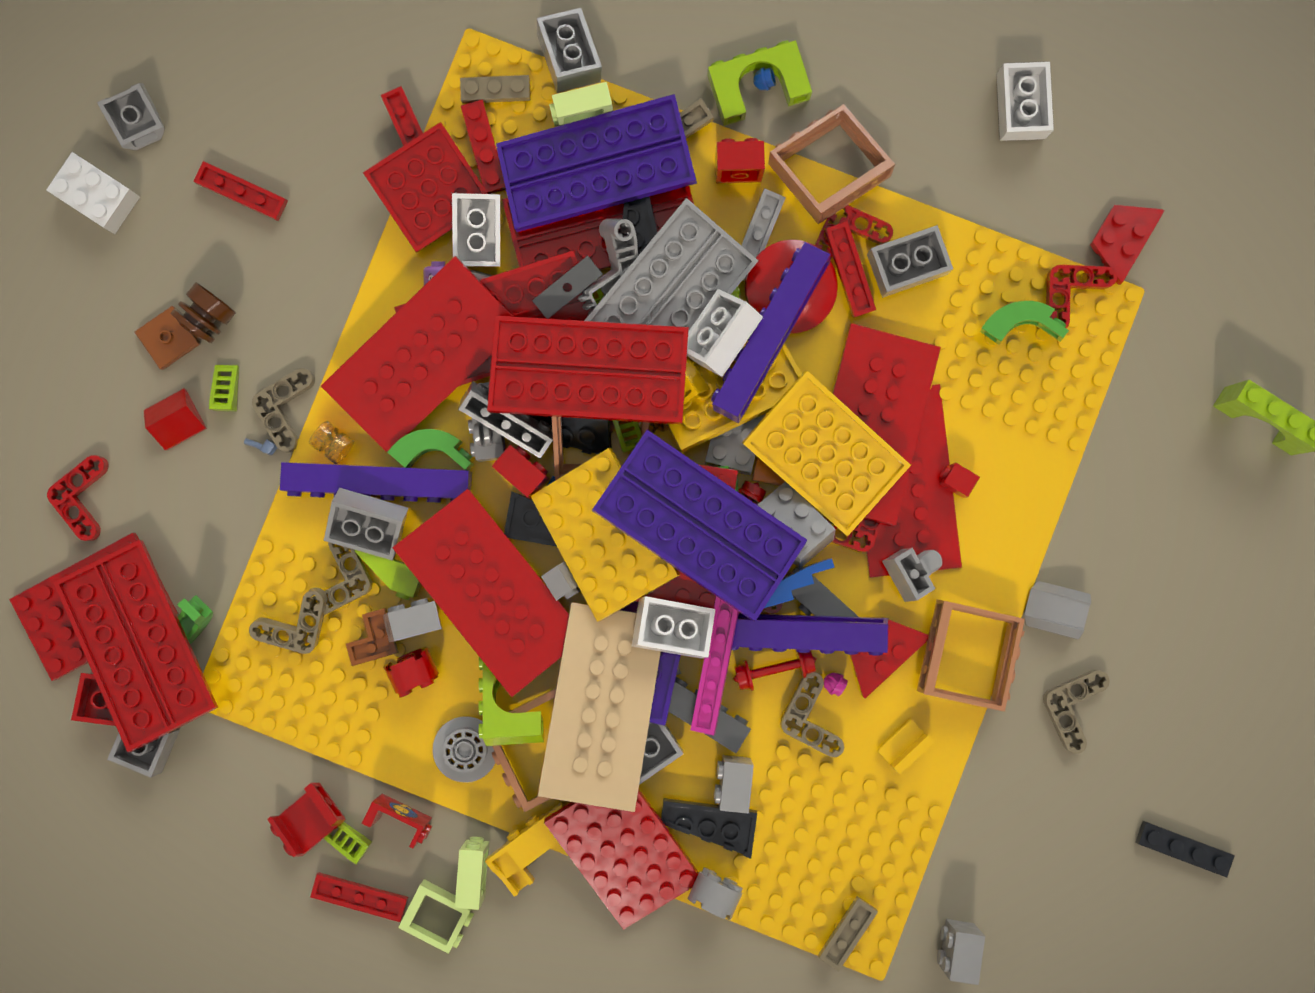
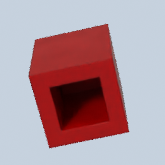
M953 463L950 466L946 465L940 474L942 480L939 484L958 496L967 498L980 477L960 464Z

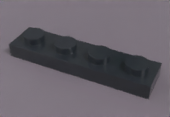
M1142 821L1135 843L1226 878L1235 857L1231 853L1146 821Z

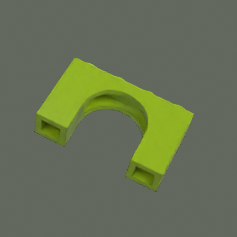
M785 40L779 42L775 47L768 49L767 47H762L749 55L739 54L726 62L719 60L708 67L707 76L723 126L745 120L746 109L739 90V82L747 73L760 70L763 67L766 69L771 67L774 75L779 79L788 107L810 100L812 89L796 40L791 42Z
M1245 380L1224 387L1213 407L1231 418L1251 416L1274 426L1279 432L1272 441V444L1291 456L1315 452V420L1251 380Z
M479 657V669L483 670V678H479V692H483V701H479V715H483V724H479V738H483L486 746L544 742L541 711L510 713L499 708L496 704V693L501 683Z

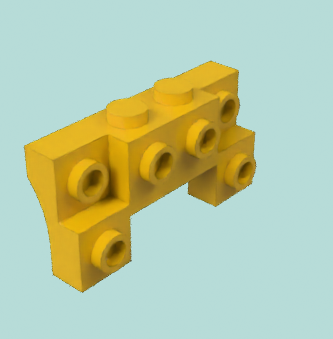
M563 801L546 814L543 813L539 817L537 815L531 817L525 823L527 825L521 831L515 829L506 837V843L486 858L485 863L501 879L514 897L518 895L522 888L534 882L535 878L526 866L558 843L544 824V818L564 807Z

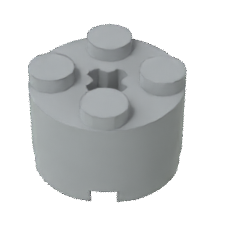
M704 867L699 872L687 899L694 904L697 900L701 902V908L720 918L731 920L743 894V888L738 886L737 882L727 877L721 880L722 878L717 876V873Z

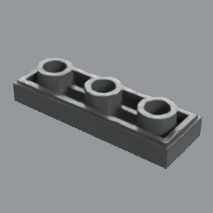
M587 255L532 301L548 319L603 274ZM570 283L572 290L565 291L563 285Z

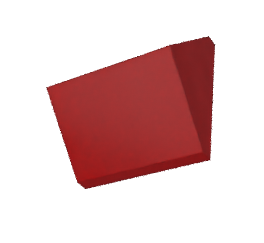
M185 388L144 410L145 428L166 451L207 429Z

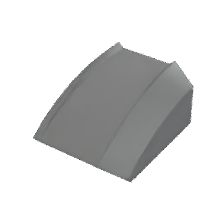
M138 83L124 92L97 102L123 148L138 150L162 138L165 130L163 123L143 83Z
M1038 581L1030 590L1024 614L1026 625L1079 639L1084 632L1091 604V595Z

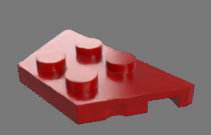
M1114 205L1090 243L1093 251L1100 256L1103 265L1111 267L1116 271V283L1118 285H1121L1162 217L1163 209Z
M888 619V653H883L879 656L869 655L868 652L850 655L862 697L867 698L928 641L929 635Z

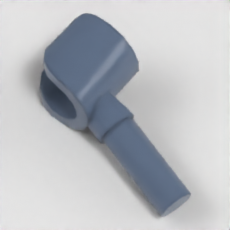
M247 438L244 440V444L260 449V451L268 455H273L277 449L276 445L266 439L264 444Z

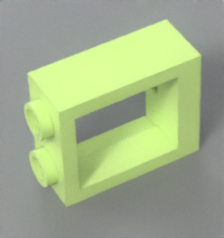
M607 82L552 95L553 104H549L554 126H561L613 111Z
M470 837V840H466L459 849L455 908L479 910L485 899L488 868L485 860L489 855L490 841H484L483 837Z
M424 879L419 885L398 928L449 954L452 947H458L463 937L460 931L463 925L468 927L474 913L470 912L471 909L455 908L456 895ZM426 895L462 913L449 941L413 923Z

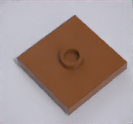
M174 306L169 307L134 331L161 370H164L200 345L197 338L185 330L176 318L171 315L175 308Z

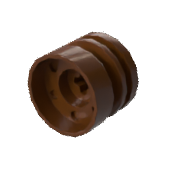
M195 282L186 294L193 304L190 306L180 301L178 305L186 312L183 314L174 308L171 315L189 333L212 344L215 338L207 331L210 329L219 335L221 331L214 324L217 320L227 325L236 312L213 293Z

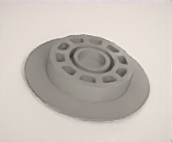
M467 716L454 718L445 723L435 736L433 742L434 761L438 769L451 780L457 782L479 780L487 775L495 764L491 754L494 752L493 747L486 746L483 738H479V724H483V721L477 718ZM461 732L462 736L457 738L456 734ZM466 732L472 733V736H466ZM476 736H477L478 739L480 740V742H478V743H477V741L474 739ZM451 738H452L453 741H454V742L452 743V745L449 743V740H450ZM480 746H483L482 752L479 751ZM477 756L482 757L480 761L476 760Z

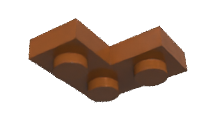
M387 608L362 614L368 637L346 643L351 666L399 653L396 641L389 642L383 619V615L388 613Z

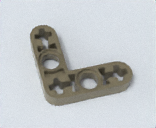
M305 368L293 371L258 392L252 399V406L274 444L280 451L286 453L294 451L298 443V437L280 407L313 387L315 383L314 374ZM301 374L308 376V378L306 379V384L300 382L293 386L289 382L290 380H292V382L294 383L300 381ZM282 385L289 387V394L286 397L278 395V389ZM261 398L269 400L266 403V405L269 408V410H272L273 412L268 413L266 408L262 406L259 407V405L262 403L260 400ZM274 416H278L281 419V425L277 429H273L270 426V420ZM283 432L286 438H292V441L289 442L291 446H283L284 438L282 435L278 434L276 436V434Z
M328 542L329 548L345 581L324 591L326 595L328 594L329 601L331 602L326 604L324 615L366 595L372 589V580L355 550L343 546L345 551L351 550V553L345 554L340 558L339 554H343L342 549L335 547V544ZM349 557L354 558L357 563L352 571L347 570L344 565L345 560ZM358 579L366 581L363 591L362 589H355L351 593V590L346 586L348 583L349 587L357 585ZM337 589H343L346 593V598L342 602H338L334 598V593ZM316 595L312 597L314 602L310 609H314L317 600Z
M314 587L304 594L297 627L261 617L250 625V636L257 641L302 654L310 653L319 641L327 603L326 593L323 589ZM316 595V599L319 601L315 604L314 609H310L314 602V599L311 597ZM305 616H313L316 620V625H308L305 622ZM259 625H262V629L265 630L263 634L257 628ZM280 630L288 633V641H283L279 638L278 632ZM307 632H309L307 642L310 644L305 646V642L302 640L306 637Z
M1091 670L1047 690L1043 695L1044 705L1064 748L1071 753H1082L1087 746L1086 738L1071 705L1108 688L1110 680L1103 671ZM1095 675L1097 677H1102V680L1099 681L1100 686L1096 684H1091L1087 686L1085 684V682H1093L1095 680ZM1074 684H1079L1082 688L1081 694L1077 697L1072 696L1070 692ZM1053 694L1060 696L1057 703L1060 708L1065 707V710L1059 711L1056 704L1050 703V700L1053 699ZM1066 714L1070 717L1071 721L1069 726L1063 728L1059 724V718ZM1064 732H1071L1074 738L1079 739L1077 748L1070 746L1072 738L1069 734L1064 735Z
M817 672L808 674L806 678L802 677L781 718V728L787 735L830 757H838L844 751L842 739L807 720L824 685L822 676ZM816 676V681L819 684L817 687L812 686L810 693H814L813 697L811 698L807 693L800 692L802 688L807 691L809 683L806 682L807 679H812ZM799 697H806L809 704L804 710L798 709L795 705ZM792 718H795V723L802 727L803 723L807 724L802 729L801 736L797 735L800 731L793 727L787 730L786 720L791 721ZM814 728L819 732L817 740L811 742L806 739V732ZM824 734H827L825 739L831 743L837 740L838 750L833 749L830 752V747L822 743V747L818 746L822 742Z

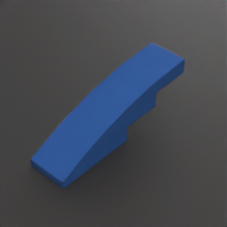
M832 558L805 566L784 577L764 608L794 600L791 590L814 584L812 574L835 568Z

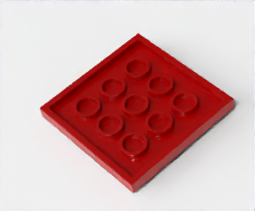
M441 122L363 172L416 253L452 230V193L488 194Z

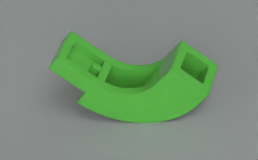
M1018 301L997 310L986 321L980 332L999 345L1013 328L1020 325H1035L1060 342L1069 330L1065 328L1067 325L1060 319L1054 318L1053 320L1050 318L1055 310L1051 306L1036 301Z
M435 429L411 432L399 439L387 452L405 468H411L423 454L431 451L445 452L466 471H469L474 465L470 461L472 456L463 448L459 451L457 450L463 443L461 440L447 432Z
M197 595L190 601L184 598L177 604L182 609L178 619L190 644L202 633L213 617V611Z

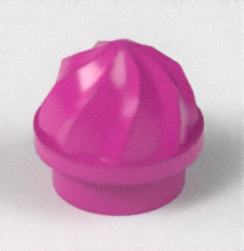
M830 673L825 676L824 687L830 695L840 696L848 683V680L843 678V674Z

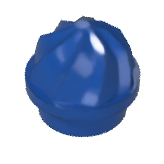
M763 67L755 73L753 83L759 90L768 91L771 90V87L776 86L775 75L771 67L767 69Z

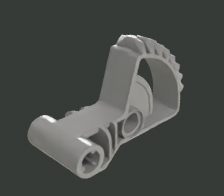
M605 219L600 223L599 233L605 239L611 270L582 291V295L579 296L578 300L580 302L586 301L582 308L584 310L590 309L588 315L597 306L592 293L601 288L605 296L638 257L635 228L633 223L627 219Z

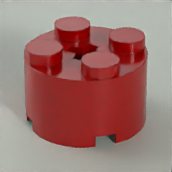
M425 647L423 650L419 648L397 658V664L392 665L389 662L383 667L394 692L399 695V698L412 693V689L419 685L421 688H425L433 684L434 679L438 678L439 674L428 647Z

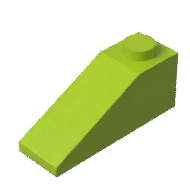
M355 550L389 589L397 592V597L409 600L410 597L418 596L422 584L404 562L396 559L392 561Z

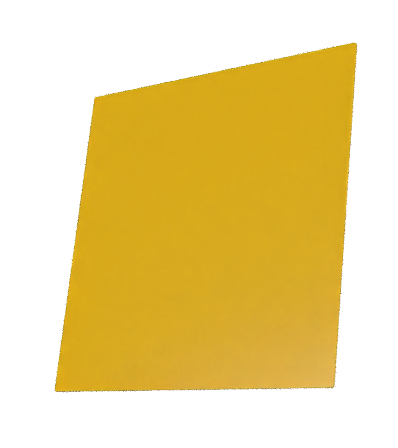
M468 28L463 34L424 132L441 122L482 184L461 110V105L468 103L462 104L460 78L529 75L530 101L484 103L495 145L496 143L557 127L554 126L549 104H553L552 95L558 93L556 92L545 57ZM601 79L600 83L607 82L613 111L654 100ZM710 122L686 138L697 184L689 185L694 205L741 245L765 188L786 197L766 247L783 240H802L815 245L826 220L817 224L768 164L770 151L775 149L776 146L764 142L765 171L762 182L716 183L715 153L717 142L727 138L734 139L735 141H744L747 138L753 137ZM797 154L784 161L819 204L858 179ZM876 186L848 205L889 223L893 228V236L890 241L938 225L953 270L946 276L882 298L867 257L870 249L880 244L852 233L876 310L854 318L852 317L832 256L830 261L837 275L838 291L831 312L816 327L805 332L789 334L785 344L800 372L803 374L805 370L808 371L831 393L833 392L851 323L941 347L931 387L938 384L941 387L939 395L942 398L949 462L950 465L953 463L960 464L980 478L969 497L962 498L953 493L962 568L933 572L929 578L935 589L919 600L904 602L890 576L870 578L867 552H857L832 542L803 567L832 558L835 568L812 575L858 617L889 618L891 621L928 635L937 599L1021 618L1030 590L1034 586L1145 291L1142 287L1123 281L1121 285L1115 282L1114 285L1107 289L1071 288L1070 323L1067 327L1069 331L1061 342L1041 328L1025 324L1013 328L998 345L980 332L991 315L1000 308L1018 301H1036L1046 304L1048 272L1056 265L1082 264L883 187ZM506 190L492 193L500 194V267L466 266L468 269L496 275L519 267L502 199L508 198ZM841 209L836 212L837 217L834 223L831 221L828 223L837 225L842 217L846 218L844 210ZM390 214L321 385L396 313L395 306L407 303L424 286L423 270L425 267L431 266V261H445L446 265L453 258L452 230L416 253ZM858 218L855 220L857 229L864 230L867 228L868 223L866 219ZM872 222V226L867 232L871 235V232L874 230L879 233L878 237L880 239L884 236L888 237L885 233V228L876 230L874 229L876 224ZM821 241L819 242V245H823L821 250L826 251L827 247L830 249L829 246H825ZM611 268L604 269V270H600V271H601L602 274L604 275V274H606L607 272H609V271L611 270ZM1060 271L1054 274V277H1057L1058 281L1065 277L1070 278V274L1067 276L1060 275ZM1078 271L1076 274V279L1080 283L1087 282L1088 277L1085 272ZM1104 273L1100 277H1094L1093 281L1104 279V283L1110 280V277H1106ZM741 281L738 285L741 295L738 296L741 300L747 302L745 282ZM596 290L593 292L595 299L599 298ZM1054 293L1052 297L1053 302L1056 305H1062L1064 297L1060 293ZM1061 309V310H1054V312L1057 311V318H1058V313H1060L1061 311L1064 312L1063 309ZM490 376L474 382L477 384L490 382ZM472 382L458 386L411 432L423 429L447 432L463 442L457 449L458 451L463 448L471 455L470 443H474L473 433H469L468 420H472V418L458 410L460 400ZM320 385L289 463L405 468L388 454ZM620 421L619 425L632 421ZM638 422L642 434V422ZM649 422L650 432L681 452L666 423ZM632 426L629 428L622 429L621 432L625 433L631 430H635V427ZM614 429L611 433L612 450L619 463L624 464L633 450L622 452L616 429ZM637 434L625 437L624 441L637 438ZM504 437L505 450L509 447V445L513 446L514 448L518 446L517 444L513 443L512 441ZM710 440L682 454L699 465H705ZM551 442L541 458L525 450L531 456L529 461L532 464L537 461L548 471L546 476L549 479L552 476L555 477L553 442ZM563 447L564 464H583L598 455L595 453L591 455L586 454L582 450L573 447ZM431 451L423 454L411 467L465 470L445 452ZM756 455L751 475L737 474L738 488H741L745 480L751 483L757 482L752 481ZM472 457L470 461L474 465L469 470L472 472L471 493L504 533L511 492L526 496L492 467L496 460L478 462L475 457ZM758 482L760 488L766 491L764 499L779 487L778 485ZM279 485L203 671L204 677L218 705V708L209 713L509 833L515 829L521 831L527 826L525 823L534 815L539 817L543 813L546 814L562 801L565 805L569 804L570 801L551 798L524 812L523 808H518L514 802L512 795L515 792L512 786L508 787L502 777V774L505 772L501 764L497 765L495 763L487 775L473 782L451 780L438 769L433 758V742L439 729L448 721L458 717H474L483 721V715H479V701H483V692H479V678H483V670L479 669V656L436 602L442 629L398 640L396 644L399 653L351 666L346 643L368 637L362 614L404 604L405 608L411 607V602L425 598L428 599V602L434 601L422 585L417 597H410L409 600L397 597V592L390 590L362 560L372 580V589L366 595L324 615L318 644L310 653L302 654L257 641L250 636V625L261 617L297 627L304 594L314 587L325 591L345 581L328 542L323 541L334 494L325 493V498L310 497V493L302 492L301 497L287 496L286 491H280ZM371 495L373 498L380 499V496ZM395 497L394 501H387L408 507L401 540L450 503V499H441V503L427 502V498H418V502L403 501L404 497ZM838 528L835 530V537L838 540L843 541L847 538ZM852 531V538L848 544L852 545V541L855 540L860 542V547L863 548L866 545L865 536L862 538L853 537L856 532ZM508 538L543 582L542 575L565 561L556 546ZM335 544V547H340L343 551V554H339L340 558L345 554L351 553V550L345 551L343 546ZM396 553L394 559L403 562ZM352 557L347 558L344 563L345 568L349 571L354 570L357 564L356 560ZM794 563L791 565V567L789 568L784 577L788 576V574L796 567ZM358 579L357 585L349 587L348 583L346 586L351 590V593L355 589H362L363 591L366 581ZM343 589L335 591V600L338 602L345 600L346 593ZM581 591L569 599H566L565 596L558 599L568 614H570L571 603L588 605ZM795 599L784 602L781 610L774 613L776 615H805L798 608L801 604ZM762 610V612H761L760 614H771V613H767L766 611ZM952 610L935 688L991 699L1008 622ZM305 616V622L308 625H316V620L313 616ZM259 625L257 627L260 629V633L263 634L265 632V630L262 629V625ZM280 630L278 632L281 640H289V635L286 631ZM307 632L306 637L302 640L305 642V646L310 644L307 642L309 632ZM927 642L867 698H863L849 654H845L844 651L824 654L820 650H811L812 656L817 658L815 662L816 672L822 676L823 681L825 676L830 673H841L844 675L843 678L848 680L847 686L840 696L830 695L823 685L807 718L808 721L842 739L844 751L838 757H830L787 735L781 728V718L802 679L800 668L752 679L754 691L750 689L740 690L738 682L733 680L734 675H736L734 666L742 664L743 660H747L749 670L797 659L795 649L775 652L772 648L751 651L748 647H739L738 650H731L721 705L728 708L726 713L733 718L737 714L747 720L746 726L751 729L738 752L734 753L704 733L691 731V725L668 712L666 725L682 747L684 754L639 785V790L661 819L664 798L718 805L714 799L715 784L720 785V779H717L718 775H716L717 762L722 761L723 755L751 758L754 767L749 809L757 810L751 859L736 851L724 849L723 846L713 842L703 841L695 835H688L670 827H667V829L698 872L702 871L704 867L717 873L716 875L722 878L721 880L727 877L737 882V885L743 888V894L729 921L818 956L857 896L876 908L878 913L843 966L880 981L884 980L987 710L985 707L930 696L917 691ZM425 647H428L439 672L438 678L434 679L433 684L425 688H421L419 685L412 689V693L399 698V695L394 692L383 667L389 662L392 665L397 664V658L419 648L423 650ZM681 655L679 662L681 674L676 675V677L688 684L686 688L694 693L699 688L704 658ZM562 657L513 697L500 685L496 693L497 706L508 712L556 688ZM817 677L808 678L806 681L809 683L807 691L802 688L800 692L807 693L812 698L814 693H810L812 686H818ZM799 697L795 702L796 707L800 710L806 709L809 704L806 697ZM554 698L527 711H541L544 742L501 745L528 800L538 796ZM795 718L785 722L788 726L787 730L793 727L800 731L797 734L798 736H801L802 729L807 725L803 723L802 727L798 726L795 723ZM911 719L935 743L900 775L882 757L878 749ZM812 728L806 732V739L812 742L818 739L819 732L816 729ZM461 732L456 734L457 738L462 736ZM466 732V736L471 737L472 733ZM824 734L823 740L818 746L822 747V743L830 747V752L833 749L838 750L837 740L831 743L825 739L827 734ZM476 736L474 739H475V740L477 741V743H478V742H480V740H479L478 737ZM451 738V739L449 740V743L452 745V743H453L454 741H453V739ZM483 746L479 747L480 752L483 751ZM477 756L476 760L480 761L482 757ZM559 842L550 848L567 855ZM691 889L675 898L702 909L701 902L696 900L694 904L687 899Z

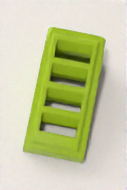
M238 365L214 366L209 400L210 410L237 412ZM221 372H232L231 376H221ZM220 381H230V385H220ZM220 390H229V394H220ZM220 398L228 399L227 403H219Z
M613 420L622 452L633 450L642 437L638 422L632 421L619 425L618 420ZM632 426L635 427V430H631L625 433L621 432L622 429L629 428ZM637 434V438L624 441L625 437Z
M343 822L338 826L339 829L334 836L329 834L324 840L351 862L357 864L372 844V841ZM344 831V832L346 833V835L344 836V838H343L342 841L340 842V841H338L337 839L339 838V836L341 835V833ZM351 837L353 841L351 842L349 847H347L345 844ZM357 843L360 844L361 846L358 848L356 852H354L353 848L355 847V845Z

